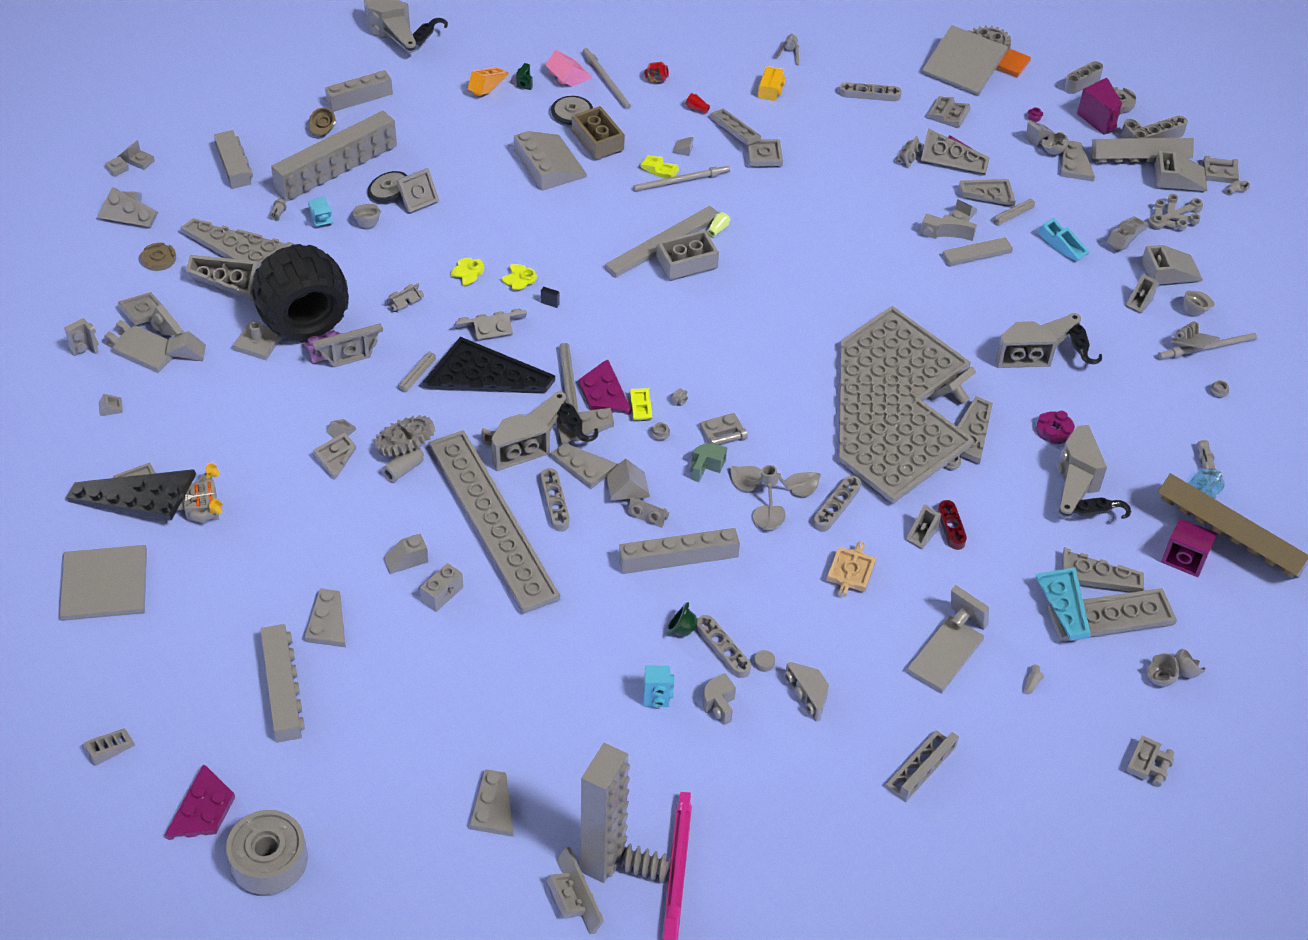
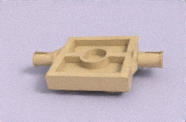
M858 541L855 550L841 547L837 549L827 581L841 586L838 592L839 596H842L843 593V597H846L849 588L861 592L866 591L876 558L862 552L865 547L864 542Z

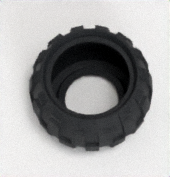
M294 244L276 250L261 262V266L254 273L252 294L257 312L262 321L274 333L284 339L290 338L292 341L307 340L312 336H321L332 330L342 320L344 312L348 309L349 294L347 280L340 266L328 253L326 254L316 246Z

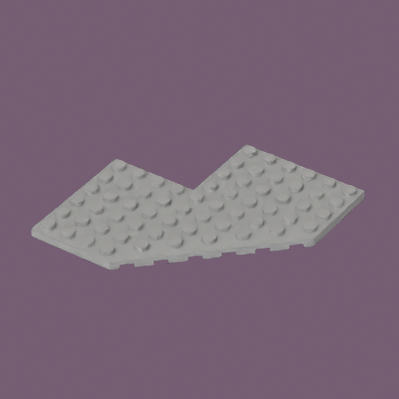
M894 306L889 307L841 340L839 462L894 504L974 445L973 438L923 402L934 391L943 387L947 381L957 376L959 372L969 368L971 362Z

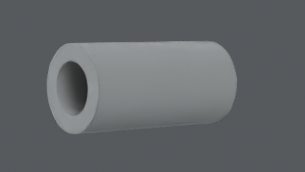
M413 448L412 452L406 451L404 455L401 453L382 467L383 474L390 482L394 483L424 461L423 451L420 448Z

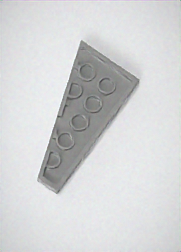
M192 218L180 227L182 233L225 258L258 261L260 265L267 256H270L276 250L294 245L292 242H287L286 244L279 242V239L276 238L270 240L263 238L260 234L240 229L236 231L230 230L228 226L224 225L222 227L214 226L212 222Z

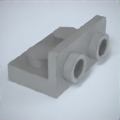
M82 318L64 327L69 350L73 356L88 349H91L95 354L99 353L97 347L99 342L94 334L96 329L92 323H88L85 318Z

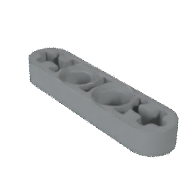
M844 82L839 87V95L845 98L898 101L902 93L899 87L889 85Z
M547 468L541 472V484L552 527L556 531L563 532L570 526V517L558 472L553 468ZM548 476L551 477L552 483H549ZM550 490L558 491L555 495H551L548 492ZM555 504H559L562 506V508L553 509L552 506ZM559 516H561L563 523H560L558 521Z
M846 477L814 517V527L816 530L821 532L828 531L856 497L861 487V480L858 477ZM845 495L847 499L841 500L837 496ZM835 507L838 511L830 512L828 508Z
M709 615L700 616L697 619V632L734 676L738 678L747 677L751 670V663L714 618ZM719 636L723 641L714 642L712 638ZM727 650H731L735 653V655L728 657L724 654V652Z

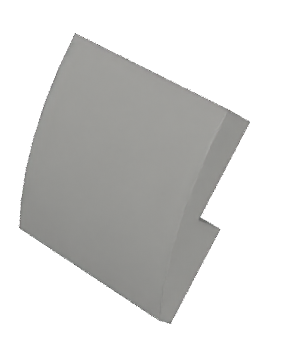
M939 96L928 113V117L948 126L960 127L971 107L969 103H955L954 97Z

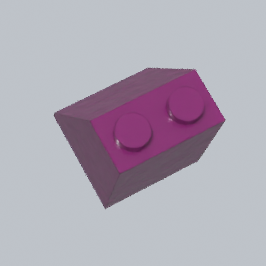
M1104 78L1083 89L1077 115L1103 135L1116 129L1122 102L1108 78Z
M1180 518L1169 539L1161 563L1199 578L1218 533Z

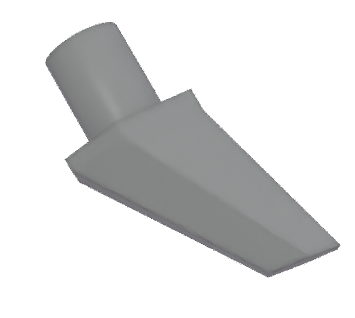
M1037 664L1032 665V673L1028 674L1025 694L1032 693L1044 678L1043 673L1040 672V666Z

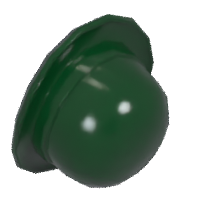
M689 602L684 603L671 619L665 630L666 636L670 637L676 634L686 637L694 631L697 625V617L689 609Z

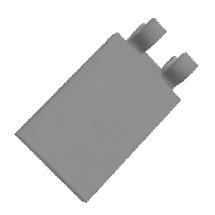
M122 320L116 323V327L120 328L118 334L121 336L119 338L110 331L104 335L109 340L106 345L113 349V353L156 373H159L174 358V356L166 355L167 339L137 325L130 328Z

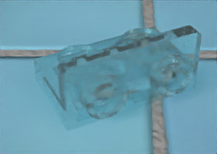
M1200 468L1189 484L1215 499L1224 489L1225 481L1221 471Z

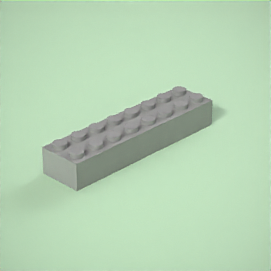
M382 110L271 165L275 192L287 202L396 147L395 120Z
M603 742L581 777L580 869L583 874L602 883H605L608 876H613L617 867L616 863L618 859H623L627 848L625 847L628 838L626 836L628 828L626 824L628 813L626 811L629 805V801H627L629 789L627 786L630 780L628 772L631 766L628 764V753Z

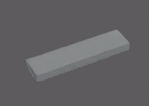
M724 108L710 113V119L747 146L761 140L759 133Z
M1003 237L944 250L942 255L949 266L1012 253L1013 247L1007 238Z

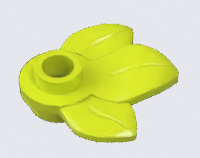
M463 258L457 261L458 266L452 269L450 275L451 277H462V284L466 286L473 283L484 272L485 266L482 260Z
M511 264L510 269L512 273L502 277V281L507 285H512L514 290L523 289L528 284H533L537 280V275L533 269L518 264Z

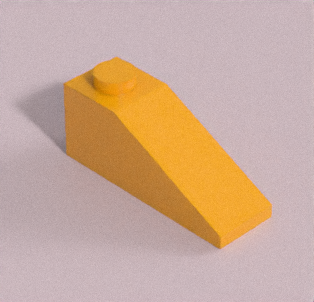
M498 67L474 70L471 72L467 90L472 91L476 96L488 94L508 76L509 72Z

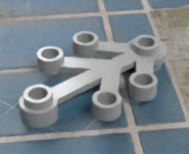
M1169 194L1167 199L1168 211L1167 214L1162 215L1166 202L1163 199H1157L1154 205L1156 208L1155 215L1150 216L1149 225L1155 230H1160L1164 226L1185 230L1188 222L1197 225L1201 217L1196 213L1202 211V200L1194 198L1188 205L1175 210L1178 195ZM1189 211L1193 213L1191 216L1182 215Z

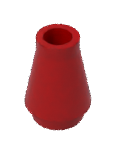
M691 93L686 99L685 104L688 105V108L705 114L710 109V105L697 94Z

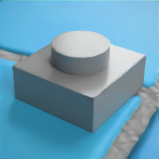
M120 156L105 163L106 169L114 177L129 170L128 164Z

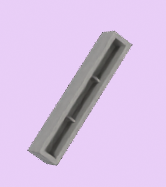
M1194 138L1092 139V159H1097V162H1107V159H1113V162H1123V159H1129V162H1139V159H1145V162H1155L1159 150L1175 151L1186 158H1193Z
M728 528L619 544L618 559L622 574L738 558L740 542L736 528Z
M285 624L262 627L260 629L276 743L301 739V730L305 729L303 717H299L298 713L302 712L301 699H296V695L300 694L298 682H294V677H298L296 665L291 663L292 660H295L294 649L289 648V644L293 643L291 631L287 632Z

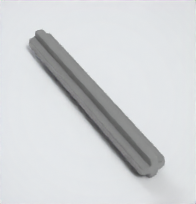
M567 342L561 343L560 355L566 402L573 405L578 412L570 345Z

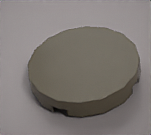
M152 243L146 246L143 252L141 251V263L146 269L152 271L168 269L176 261L175 249L171 245H165V243Z

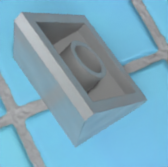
M626 458L607 474L611 500L650 497L645 472Z

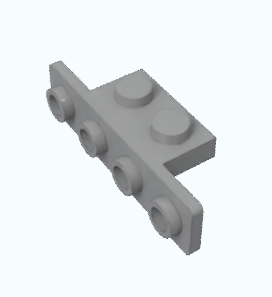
M518 308L511 310L510 313L499 311L491 316L480 314L472 319L461 317L458 321H455V329L474 326L477 341L510 336L513 334L510 320L525 318L527 311Z
M565 847L557 858L563 873L549 875L547 883L562 917L582 916L590 934H595L604 922L602 914L597 907L571 847Z

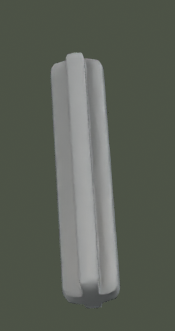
M1030 198L994 216V223L1000 225L1034 208L1035 201Z
M429 351L400 382V390L407 392L436 360L435 353Z

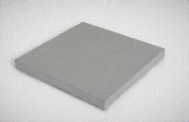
M951 25L923 67L922 73L979 96L1008 51V47Z
M146 545L64 552L60 606L61 621L145 613Z

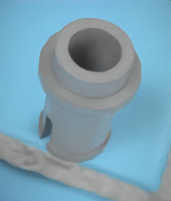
M283 199L274 201V207L269 214L272 220L276 215L275 221H278L282 212L286 210V201Z

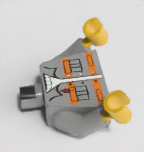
M212 462L206 465V473L190 485L177 510H185L186 518L189 521L203 524L208 520H219V514L222 513L220 507L223 506V503L217 499L214 479H212V477L219 476V470H217V465Z

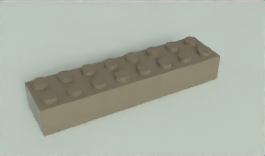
M1169 473L1158 493L1162 495L1160 499L1172 506L1174 503L1178 504V510L1188 516L1193 513L1196 515L1194 519L1205 526L1208 523L1213 525L1211 529L1222 536L1225 533L1230 536L1228 540L1240 547L1242 544L1248 546L1246 551L1257 557L1260 554L1265 557L1263 561L1275 568L1277 565L1283 567L1281 572L1291 578H1294L1295 575L1300 577L1308 565V554L1172 473Z

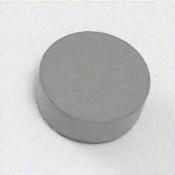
M767 650L759 651L755 655L754 664L761 671H770L775 665V656Z

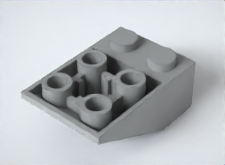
M1158 151L1154 165L1157 187L1207 191L1205 169L1203 166L1175 151Z
M1165 245L1145 247L1141 262L1147 275L1159 281L1158 285L1202 281L1200 272L1190 254Z

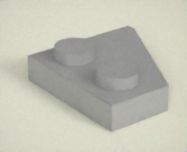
M163 304L155 308L151 318V325L154 330L159 331L161 335L178 336L183 332V329Z
M344 432L313 449V455L334 480L356 450V445Z

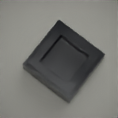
M543 286L541 289V303L558 308L560 304V291Z

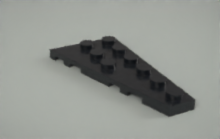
M194 469L74 482L66 499L70 503L172 520L192 484L196 472Z

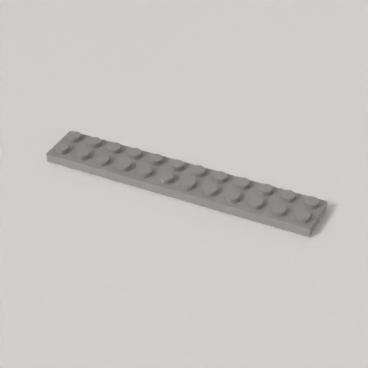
M462 430L430 441L429 448L523 614L560 600L558 590L465 431Z

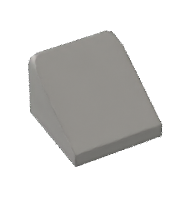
M694 137L677 140L673 153L689 156L693 147Z
M108 394L102 395L98 403L100 416L123 412L121 397Z
M343 418L331 421L327 433L333 438L344 432L349 436L356 431V427Z
M482 428V443L492 446V437L495 432Z

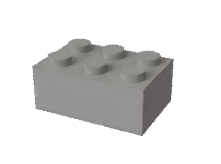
M706 230L657 242L656 257L669 280L718 268L719 251Z

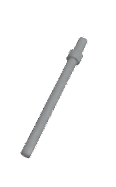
M587 47L584 48L583 53L586 55L587 61L595 67L623 106L629 109L631 104L600 65L598 58Z
M715 166L704 171L633 185L634 191H640L708 176L716 177L718 174L730 172V166L718 168Z
M1250 333L1221 339L1204 350L1256 340L1257 334ZM1189 346L1183 348L1174 347L1168 351L1159 352L1158 357L1159 359L1179 358L1184 354L1203 350H1195L1194 347Z

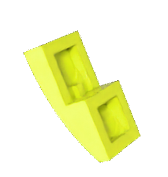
M648 155L640 164L644 170L664 179L675 177L679 171L678 165L664 163L663 157Z
M649 388L630 389L633 420L652 419Z

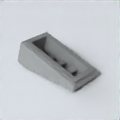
M125 728L83 743L86 752L95 766L135 746ZM123 737L126 742L121 743L119 738ZM115 741L117 745L113 746L111 742Z

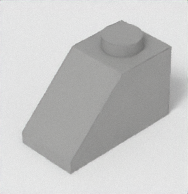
M421 533L401 539L386 554L384 560L390 574L429 562L427 546Z

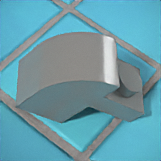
M726 673L711 679L707 683L703 700L705 712L708 713L713 710L715 717L720 719L724 725L732 722L733 710L728 703L735 700L736 687Z

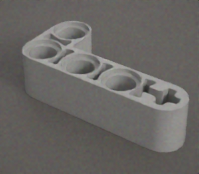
M1178 115L1142 127L1136 120L1126 119L1122 127L1121 138H1180L1185 133L1188 120L1186 117Z

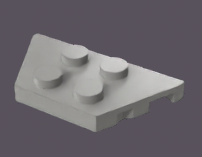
M379 323L313 341L312 344L335 368L370 358L372 350L378 342L377 336L379 332H383V327Z

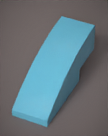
M1055 218L1044 223L1037 231L1053 248L1075 261L1090 253L1070 228L1066 227L1064 229Z

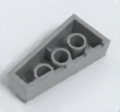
M190 255L186 272L194 280L254 301L252 294L253 276L256 269L261 265L258 261Z

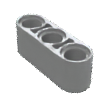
M1093 61L1067 74L1064 91L1069 94H1075L1100 81L1104 67L1103 64Z

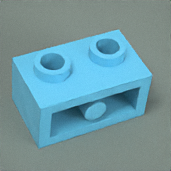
M645 665L644 707H669V699L674 698L675 681L674 674H670V666Z

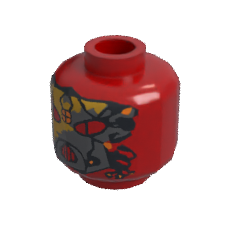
M662 61L649 63L647 69H645V77L651 83L665 82L666 78L669 77L668 66Z

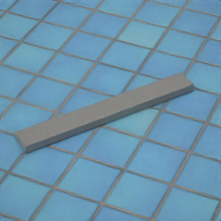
M709 205L605 263V269L616 278L657 255V242L698 232L709 226L715 215L719 214V212Z

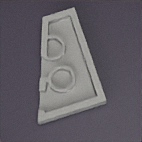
M1069 141L1067 148L1063 151L1061 177L1094 182L1095 175L1082 143Z
M1009 179L959 181L962 197L1015 206L1016 201Z
M112 187L97 218L152 227L159 212Z
M611 408L577 412L582 420V431L585 435L594 434L595 428L602 432L614 427ZM559 416L556 420L561 445L564 443L568 444L573 440L580 441L573 432L565 427Z
M566 443L551 452V458L590 489L607 478V474L618 465L615 462Z
M320 588L306 631L305 642L346 648L340 591Z
M485 769L470 830L514 837L506 772Z

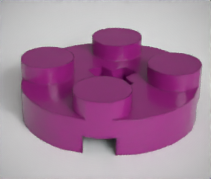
M1062 410L1040 414L1036 426L1038 435L1043 440L1045 438L1050 440V443L1053 444L1066 443L1075 429L1072 419L1068 417L1067 412Z

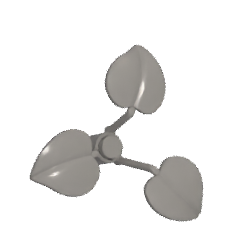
M766 465L762 469L756 466L731 467L732 481L737 489L750 492L755 490L757 485H762V482L768 487L769 506H760L753 512L754 523L763 530H774L781 526L785 520L784 508L782 506H773L772 487L776 486L778 479L787 490L792 489L793 495L806 497L815 492L821 474L817 472H802L789 476L785 482L781 477V473H777V468L774 465Z

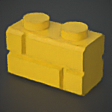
M765 67L758 89L759 98L776 101L778 95L781 96L786 82L783 69Z

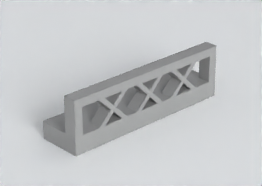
M936 730L886 783L885 788L906 803L955 750L959 736L951 732L946 737ZM936 738L942 742L937 748H933V741ZM921 754H931L924 762H921ZM918 767L912 775L908 776V768ZM896 781H905L901 786V790L893 785Z

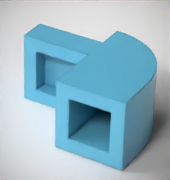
M326 196L309 200L308 206L315 227L333 223L331 205H328Z

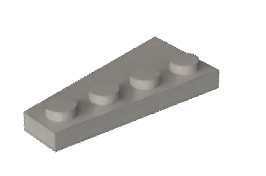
M928 128L921 161L986 174L990 157Z
M1064 547L1063 569L1076 567L1079 585L1130 592L1144 590L1143 572L1122 565L1116 567L1110 565L1106 560L1100 559L1098 561L1089 558L1088 554L1080 553L1079 555L1070 552L1071 549Z

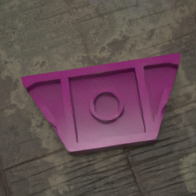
M608 359L579 379V386L590 410L611 408L612 413H614V410L625 411L626 415L631 414L630 405Z
M202 765L165 834L166 839L174 840V836L187 835V838L197 837L198 835L217 834L235 799V794L206 765Z

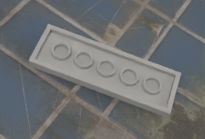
M1163 588L1083 599L1091 637L1175 625L1177 621ZM1049 604L1047 610L1060 642L1070 640Z

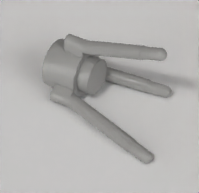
M791 33L786 37L775 59H778L784 48L787 50L795 49L796 64L799 65L800 46L797 44V36Z

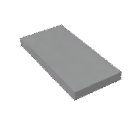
M952 616L946 619L907 668L906 672L941 694L978 648L985 636L963 624L961 629H956L950 623V620L953 618Z

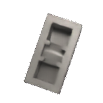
M446 563L420 587L421 602L437 612L464 588L463 573L449 563Z

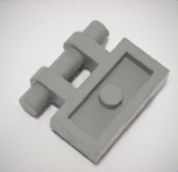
M1141 735L1126 772L1144 780H1147L1150 774L1154 776L1153 784L1160 787L1168 776L1167 770L1174 762L1173 756L1175 752L1172 749H1167L1164 753L1160 751L1161 743ZM1155 760L1160 761L1159 767L1153 765Z

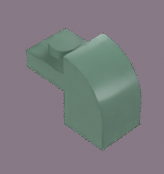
M706 443L696 447L692 452L690 472H693L692 480L700 482L705 469L720 473L727 459V447L713 443Z

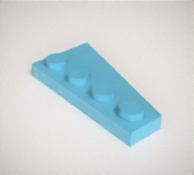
M1076 567L1035 574L1036 580L1070 641L1090 638L1091 633Z

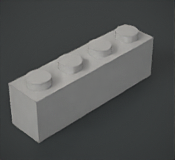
M383 70L325 87L326 102L330 109L335 112L393 95L392 79L387 71Z
M234 130L214 134L216 149L231 189L251 185L253 173L251 167H249L247 157H244L245 153L239 136H235Z

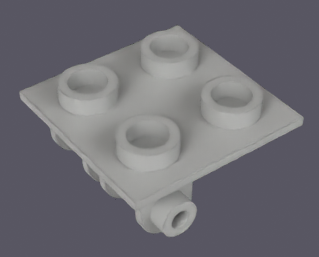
M1192 321L1176 332V338L1171 340V343H1175L1180 347L1189 346L1194 347L1195 350H1204L1218 341L1220 337L1199 333V324Z

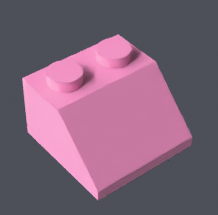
M557 49L545 63L549 68L548 72L554 77L557 76V81L562 85L567 84L572 87L592 78L575 59Z

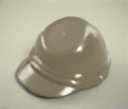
M325 107L314 110L309 118L310 131L315 135H325L330 132L336 123L334 112Z

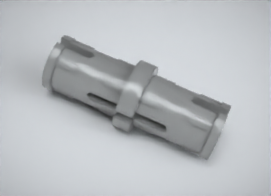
M1200 440L1197 442L1200 453L1199 461L1203 464L1204 473L1206 476L1215 475L1217 472L1214 464L1215 457L1210 450L1208 440Z

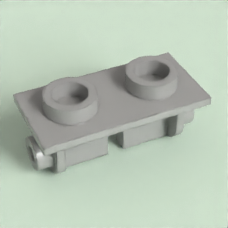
M918 136L914 140L906 142L902 152L896 157L898 164H906L907 168L911 166L922 150Z
M420 283L409 284L402 291L390 294L386 306L390 305L393 312H398L408 307L407 299L411 305L422 300L424 293L422 290H418Z
M630 498L628 515L663 527L664 520L669 516L666 508L662 509L641 501L640 498Z

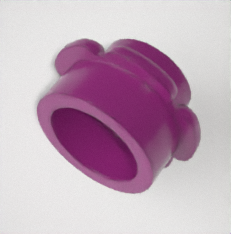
M1033 107L1027 112L1028 119L1035 122L1040 121L1043 116V112L1037 107Z

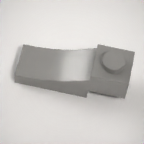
M926 213L922 220L920 234L933 239L937 237H956L973 241L977 224L944 214L943 218Z
M1135 216L1121 221L1119 228L1112 230L1107 243L1111 244V247L1116 250H1123L1140 233L1147 229L1149 223Z

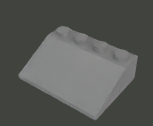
M534 131L514 135V151L541 191L587 177V173L560 135Z

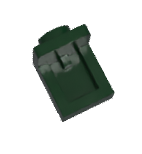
M524 63L517 70V87L532 90L533 77L530 75V64Z

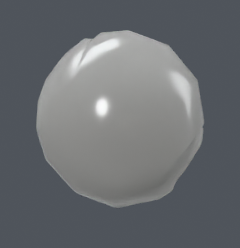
M1063 132L1049 134L1047 140L1042 139L1043 148L1052 155L1062 153L1069 144V139Z
M1182 648L1176 652L1174 657L1177 659L1181 675L1187 678H1195L1205 672V667L1199 668L1200 660L1193 659L1186 649Z
M1162 653L1153 656L1151 664L1147 666L1148 678L1157 686H1169L1176 682L1179 677L1180 671L1177 659L1170 654Z

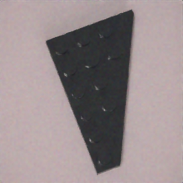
M460 336L423 381V387L432 389L547 392L555 382V375Z

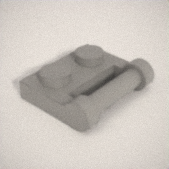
M1204 156L1203 167L1205 169L1206 181L1224 183L1239 181V160L1217 159Z
M735 412L700 422V428L708 443L720 445L748 438L747 431L742 427Z

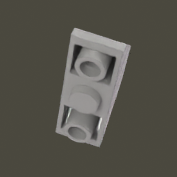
M788 662L784 673L787 683L793 686L797 698L805 704L807 713L810 716L812 715L816 722L820 721L828 696V682L819 669Z

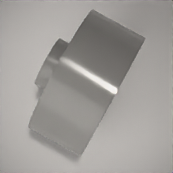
M260 810L251 813L237 822L227 838L226 853L232 875L242 888L251 893L271 895L285 891L301 878L306 869L308 852L303 830L297 820L285 812Z

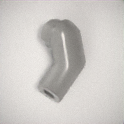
M1234 181L1225 189V193L1230 196L1234 192H1245L1250 188V183L1248 181Z

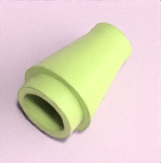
M723 212L716 214L707 230L708 234L715 237L728 227L730 222L729 216Z

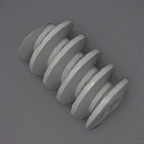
M629 843L623 856L621 869L625 865V871L629 873L633 868L635 875H638L642 870V876L645 878L651 872L652 880H655L659 875L660 882L663 883L666 879L671 859L667 861L666 853L661 858H658V851L649 856L648 848L642 854L640 846L635 851H632V844Z

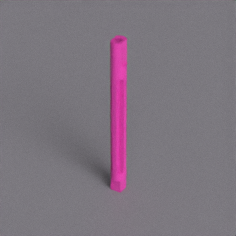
M680 792L679 803L676 809L662 940H678L692 812L691 792Z

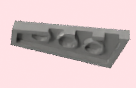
M976 396L957 426L974 439V445L959 456L980 464L993 405L992 402Z

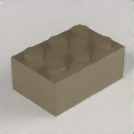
M601 106L572 115V132L595 160L624 150L625 134Z

